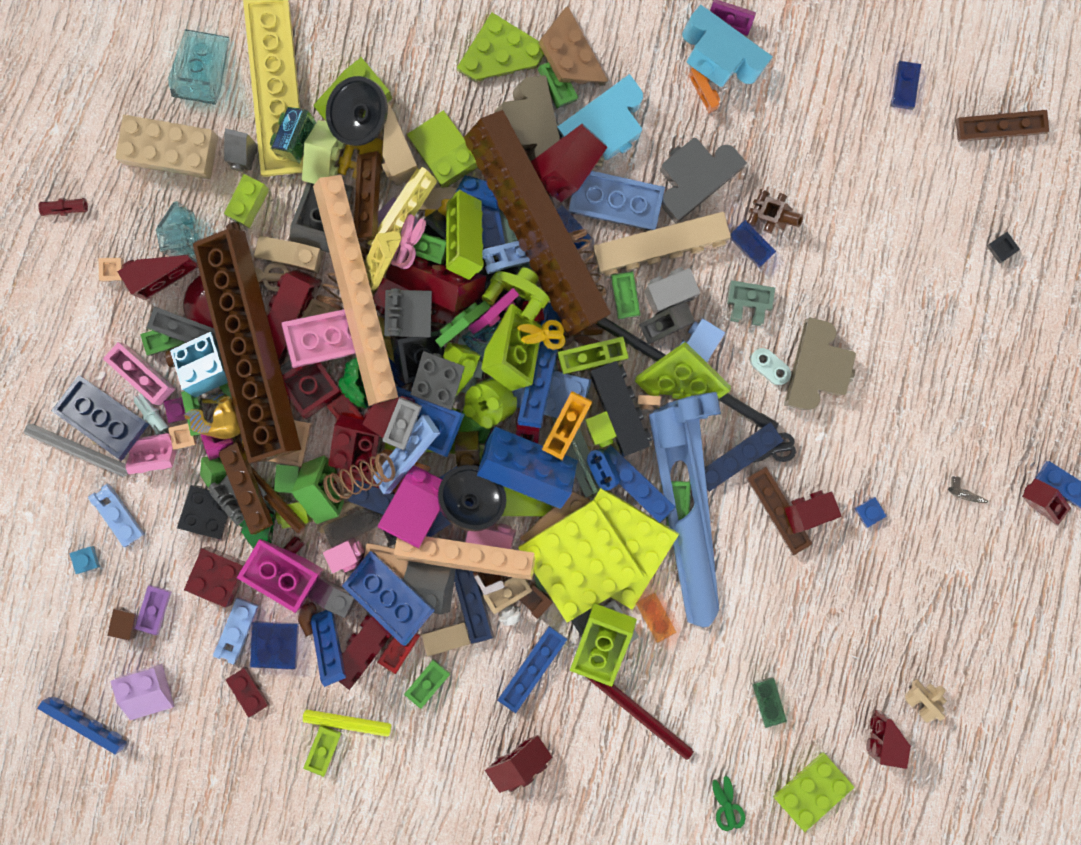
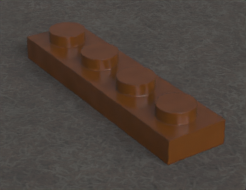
M1047 110L958 117L956 119L957 139L960 142L1047 134L1049 132Z
M377 151L359 154L357 157L354 226L359 242L374 240L378 231L381 154Z
M236 442L218 452L250 534L256 535L274 525L242 444Z
M763 467L746 478L791 554L796 555L811 546L813 543L806 531L793 533L784 509L790 505L768 468Z

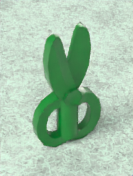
M725 775L723 779L724 792L716 779L712 781V789L715 798L721 805L716 811L717 825L721 830L728 832L733 828H741L745 824L746 818L742 807L732 803L733 786L729 777ZM734 809L739 812L741 817L738 823H736ZM722 812L725 813L728 825H724L720 819Z

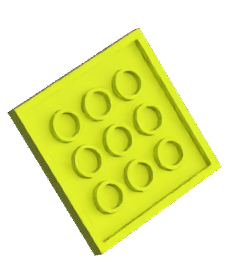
M600 488L594 499L644 574V577L611 596V598L626 607L633 609L679 533L663 523H659L653 517L609 491Z
M595 499L518 547L520 551L535 554L536 559L533 572L567 623L591 609L594 603L599 604L644 577L639 566Z

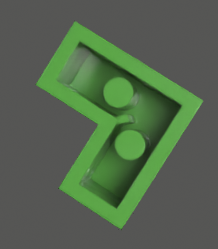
M325 455L302 464L291 492L316 524L339 517L344 504L343 499L338 503L331 501L325 493L323 486L324 478L331 473H337L335 467L328 466L329 460ZM329 477L327 479L328 490L334 499L339 500L340 496L333 490Z

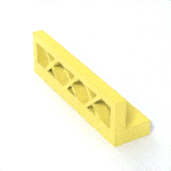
M423 167L416 169L379 225L377 234L399 231L401 236L402 227L409 214L416 215L438 182L427 169ZM369 240L367 244L372 246L374 240Z
M399 231L377 234L364 265L373 297L401 242Z

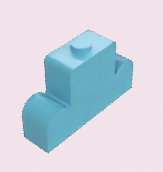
M701 4L691 15L682 32L684 40L689 44L695 45L687 59V63L719 87H723L733 73L737 74L741 82L753 84L773 57Z
M630 74L557 126L559 136L563 138L583 123L607 145V149L603 153L605 160L611 159L619 152L622 154L627 152L633 146L631 143L637 140L642 132V127L631 114L641 106L643 99L641 88Z

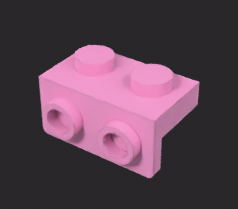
M166 433L139 438L129 451L125 467L128 474L144 473L158 469L164 470L173 467L177 450H173L170 434Z

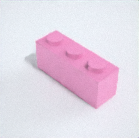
M118 342L103 358L104 361L152 404L162 405L176 390L174 386L127 344Z

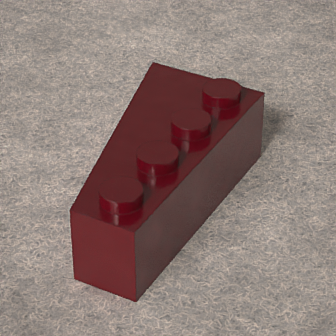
M416 255L413 264L407 269L393 266L390 263L385 275V279L408 290L432 291V302L453 312L469 307L473 303L483 301L482 296L484 295L486 283L485 275L476 273L468 280L446 269V263L438 264Z
M299 269L282 274L277 284L279 287L277 295H273L269 303L271 309L267 318L279 364L284 362L288 353L281 323L301 319L303 316L302 312L307 309L310 301L314 299L311 295L314 288H320L322 280Z
M367 615L360 624L362 629L358 634H352L346 642L348 645L344 653L342 652L346 678L338 682L348 690L353 687L392 636L373 616Z

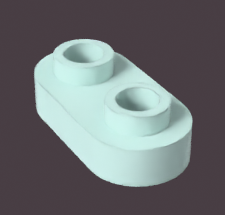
M760 348L752 353L750 357L752 367L774 385H783L789 381L791 377L790 368L770 350ZM761 355L766 357L765 363L759 361ZM777 370L783 371L782 378L777 377Z

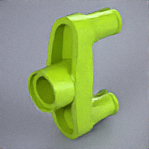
M523 267L517 275L496 271L490 280L491 284L482 296V300H486L489 305L493 306L503 290L510 291L514 288L520 297L529 301L520 316L525 322L532 324L541 308H545L549 302V297L542 289L535 285L539 280L538 275L532 270Z

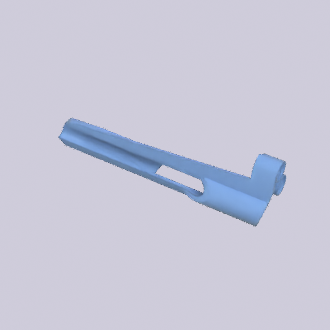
M717 392L689 396L660 406L653 413L649 414L663 495L675 507L670 478L671 469L674 463L679 460L683 461L688 468L694 506L689 514L681 520H678L675 508L668 515L669 527L679 533L673 548L687 622L700 627H709L719 611L700 419L721 414Z

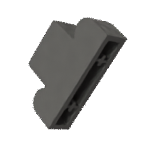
M692 138L682 148L678 145L669 153L671 157L662 164L660 172L674 187L668 189L663 196L662 207L664 211L677 224L740 172L747 162L731 145L720 146L713 157L697 138Z

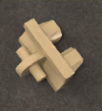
M918 679L914 680L912 688L905 694L907 703L912 707L920 702L925 705V707L919 710V714L926 723L936 718L939 721L945 718L943 714L945 709L942 706L947 701L943 697L946 691L943 686L935 688L931 683L925 688Z

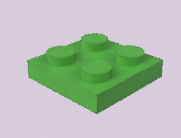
M486 300L480 305L473 303L455 317L451 323L440 330L442 335L435 341L440 347L444 346L490 309V305Z

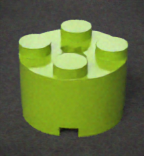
M491 377L484 379L467 390L463 411L467 417L472 418L480 426L488 429L514 414L517 407L516 396L514 397L511 390Z

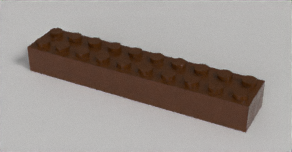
M500 110L480 118L463 137L465 144L474 156L478 169L483 173L488 188L493 192L498 207L503 211L508 220L510 229L516 235L520 248L529 257L530 267L538 275L541 288L549 297L553 310L556 311L564 330L571 337L609 316L611 312L504 111Z
M228 228L192 243L248 463L265 462L300 451L301 446L245 231Z

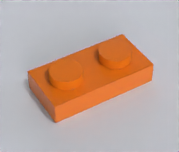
M691 68L688 76L707 112L710 114L717 110L720 97L715 89H711L708 83L710 80L696 69Z

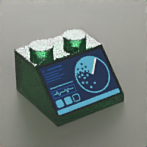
M287 107L286 112H282L278 122L280 126L277 133H274L271 137L270 149L276 155L300 164L304 155V142L316 125V121L306 109Z

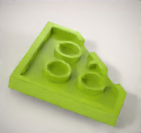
M491 12L457 66V71L478 82L494 76L500 77L513 74L524 69H535L545 54L538 40Z
M686 342L635 378V382L649 396H659L661 394L671 395L674 399H683L689 396L717 392L719 399L731 390V385Z

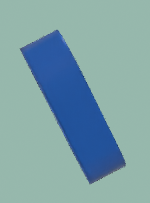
M600 448L591 451L587 456V463L598 486L606 491L617 487L620 480L619 474L608 452ZM601 456L602 460L596 463L595 458ZM611 476L612 480L610 483H606L604 479Z

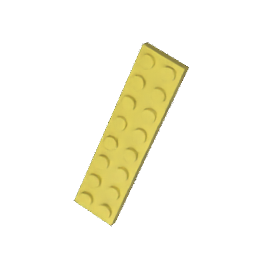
M243 0L261 176L268 177L302 173L304 140L301 117L288 149L272 148L287 108L300 109L289 0Z

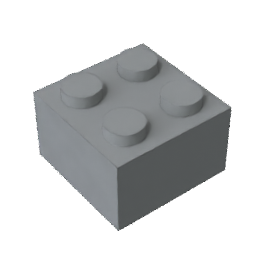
M683 267L671 271L667 278L663 279L662 276H658L649 281L650 283L647 284L648 286L644 293L654 316L670 307L694 300L700 294L690 268L684 270Z

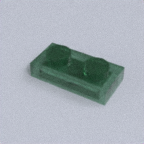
M770 677L751 683L764 727L768 728L787 722L775 679Z

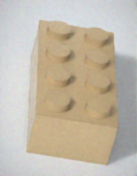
M123 114L115 159L124 165L211 180L219 136L211 129Z

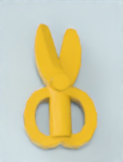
M556 320L546 321L542 328L531 324H523L517 327L519 331L531 334L521 338L523 343L537 344L543 341L549 349L558 350L566 342L563 335L564 328ZM551 325L556 327L557 330H549L548 327ZM549 339L559 340L558 344H553Z

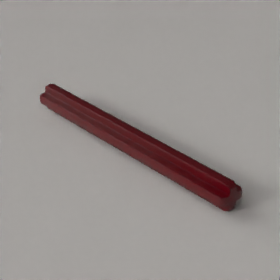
M587 678L685 760H688L693 755L694 751L691 747L614 684L611 687Z

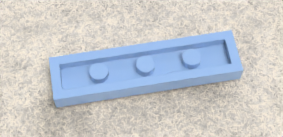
M422 415L416 422L406 449L402 450L396 447L389 456L395 467V477L393 480L382 482L379 485L383 494H390L440 433L429 415ZM386 460L382 465L383 474L390 478L392 474L391 467ZM375 475L373 476L374 480L378 484L381 480H379Z

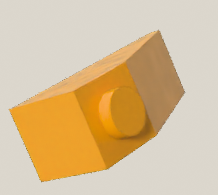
M571 391L542 450L562 460L593 401Z

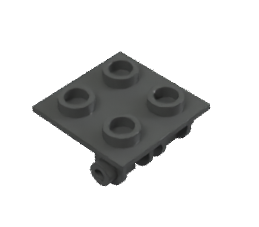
M386 290L384 336L431 337L432 291Z
M423 351L410 395L452 410L465 366L444 359L440 354H431Z
M226 476L220 484L212 483L208 487L209 493L231 520L239 526L244 517L228 476ZM258 484L261 494L264 498L267 493Z

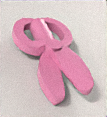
M411 214L407 216L401 231V242L391 261L393 266L407 269L413 264L416 255L413 246L419 241L425 230L426 221L421 218L413 229L415 216Z

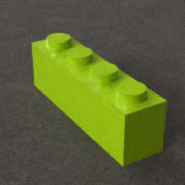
M459 189L446 203V269L470 280L476 273L481 271L484 264L482 255V201Z

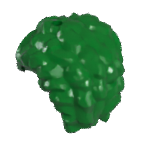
M356 357L345 364V373L343 378L339 380V387L350 402L356 404L357 407L367 409L371 406L368 405Z

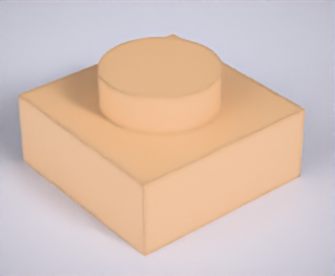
M98 258L99 281H122L117 271L122 269L124 264L123 258Z
M636 396V405H641L642 410H655V406H660L661 396Z
M188 423L168 428L173 450L197 445L196 436L190 435Z

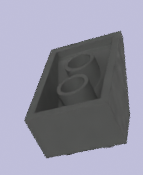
M307 182L290 226V241L320 248L322 251L330 253L313 188L314 184ZM344 184L348 202L350 203L354 186Z
M409 561L403 580L435 609L433 613L441 615L450 612L456 568Z

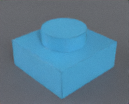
M94 546L69 553L75 574L100 567Z

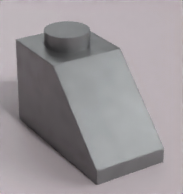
M225 128L224 160L231 165L230 168L240 172H243L244 169L251 170L258 145L247 133Z
M683 302L668 308L639 325L648 344H651L694 323L695 320L687 303Z
M321 577L318 578L308 595L311 600L322 608L343 618L349 615L356 600L343 587Z

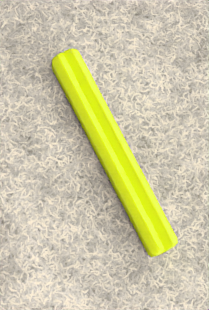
M305 710L302 718L304 723L381 736H389L392 728L390 723L313 710Z

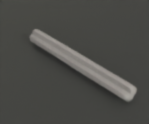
M30 423L26 425L25 435L122 477L128 474L125 468L126 464L37 425Z

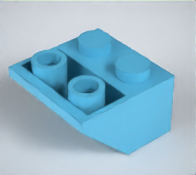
M209 332L170 350L181 388L191 396L198 397L228 383L218 342L213 333Z

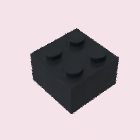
M431 325V337L390 336L397 378L403 383L407 384L415 381L423 351L431 354H440L443 358L444 346L440 347L435 341L442 335L440 329Z

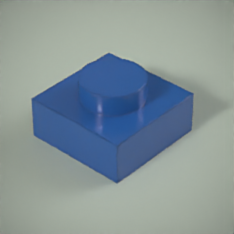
M872 497L854 508L866 528L887 517L876 497Z

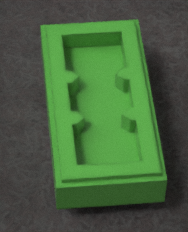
M633 271L611 275L618 319L640 316Z
M671 481L678 520H681L690 512L691 484L690 482ZM668 516L666 517V526H669Z

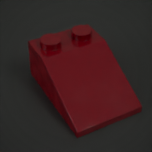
M582 123L532 160L531 163L545 190L562 202L579 190L607 149V145Z
M189 255L137 259L135 261H127L122 265V269L117 272L131 295L147 300L196 270L198 264L197 260Z

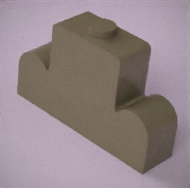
M546 75L527 77L514 88L513 98L515 101H505L494 111V113L500 110L504 111L524 150H529L527 156L530 162L560 140Z
M811 317L805 319L784 406L800 410H811L820 403L819 392L835 396L846 395L849 382H852L855 376L853 365L856 353L829 345L835 339L837 333L832 323Z

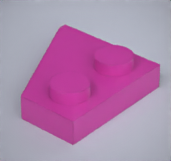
M514 288L511 289L490 309L483 313L478 320L472 323L468 329L474 335L487 324L492 327L501 319L499 314L502 311L506 312L509 305H515L513 300L519 294Z

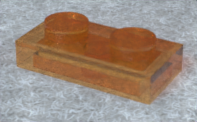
M655 592L636 602L657 643L677 633Z

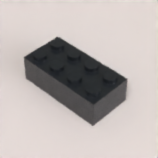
M617 361L592 370L589 375L603 410L608 413L617 436L615 440L621 455L627 456L650 447L649 441H652V437L648 428L644 429L640 420L644 418L640 408H635L632 401L635 395L631 385L626 386L624 381L627 375L623 365H618Z

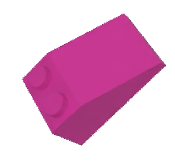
M413 465L399 486L379 522L378 528L419 548L441 511L437 495L442 479Z
M259 539L237 579L296 613L304 604L324 569L302 556Z

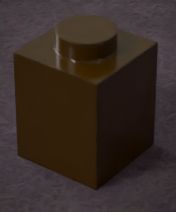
M478 431L457 432L455 437L457 467L463 465L480 466Z

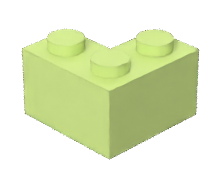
M318 120L304 142L302 181L315 184L319 178L336 176L338 174V167L335 164L339 158L340 149H344L345 144L332 135L325 121Z

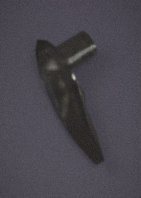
M951 477V487L948 490L952 495L971 502L988 503V500L967 489L960 488L961 477Z

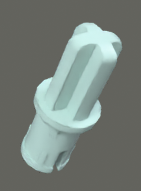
M142 394L136 396L134 403L144 415L143 420L151 425L156 435L165 433L169 426L160 416L158 408L155 409Z

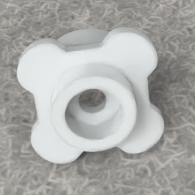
M514 606L504 608L498 614L500 617L499 621L503 622L505 626L519 622L521 613L518 611L520 608Z

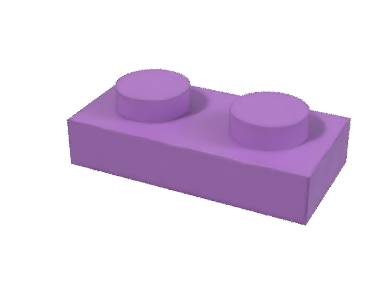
M148 585L134 629L158 635L172 591Z

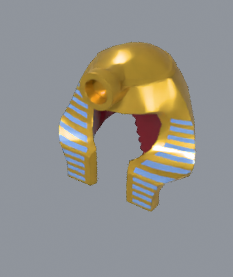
M209 394L202 400L203 403L218 405L215 409L212 423L204 419L203 411L199 409H191L184 414L185 419H190V429L197 433L220 439H231L241 433L232 398L226 394Z

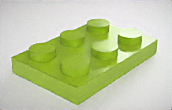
M822 752L773 797L797 825L806 832L855 787L828 756Z

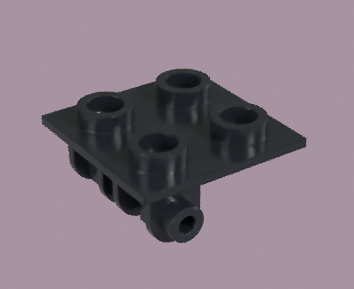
M190 485L177 529L221 539L228 515L210 495V490L198 485Z

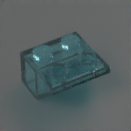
M178 201L172 203L156 228L160 252L168 256L195 254L192 243L200 240L198 233H195L194 230L196 218L193 211H190V209Z

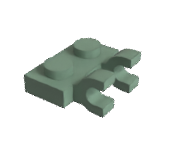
M731 280L727 304L733 305L730 321L739 323L742 319L743 307L755 308L752 325L761 326L764 323L765 310L771 311L773 308L775 287Z

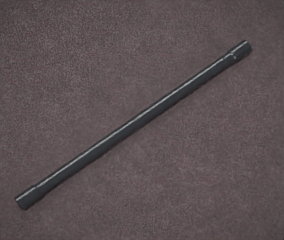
M606 317L596 323L597 326L615 337H623L625 343L656 362L666 356V354ZM729 393L718 399L753 421L760 428L769 422L772 423L775 429L779 425L775 420L756 411Z

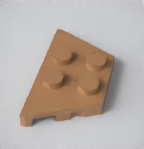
M568 6L565 7L538 43L559 82H576L577 84L594 82L598 83L599 86H603L608 80Z

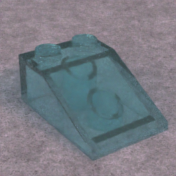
M185 29L168 77L171 97L216 105L222 87L230 41L229 37Z

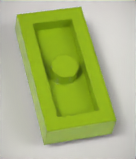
M320 726L303 769L324 777L342 733L326 726Z

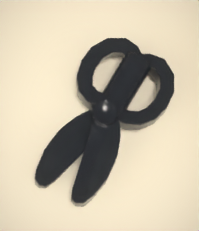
M779 433L782 438H787L790 442L778 444L754 462L762 461L770 455L779 462L790 461L796 454V449L793 446L795 443L794 438L791 434ZM791 451L789 455L784 457L777 456L776 454L778 452Z

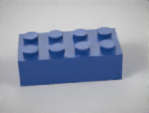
M495 427L485 443L477 476L561 509L572 494L578 460L566 455L561 460L543 451L542 445Z

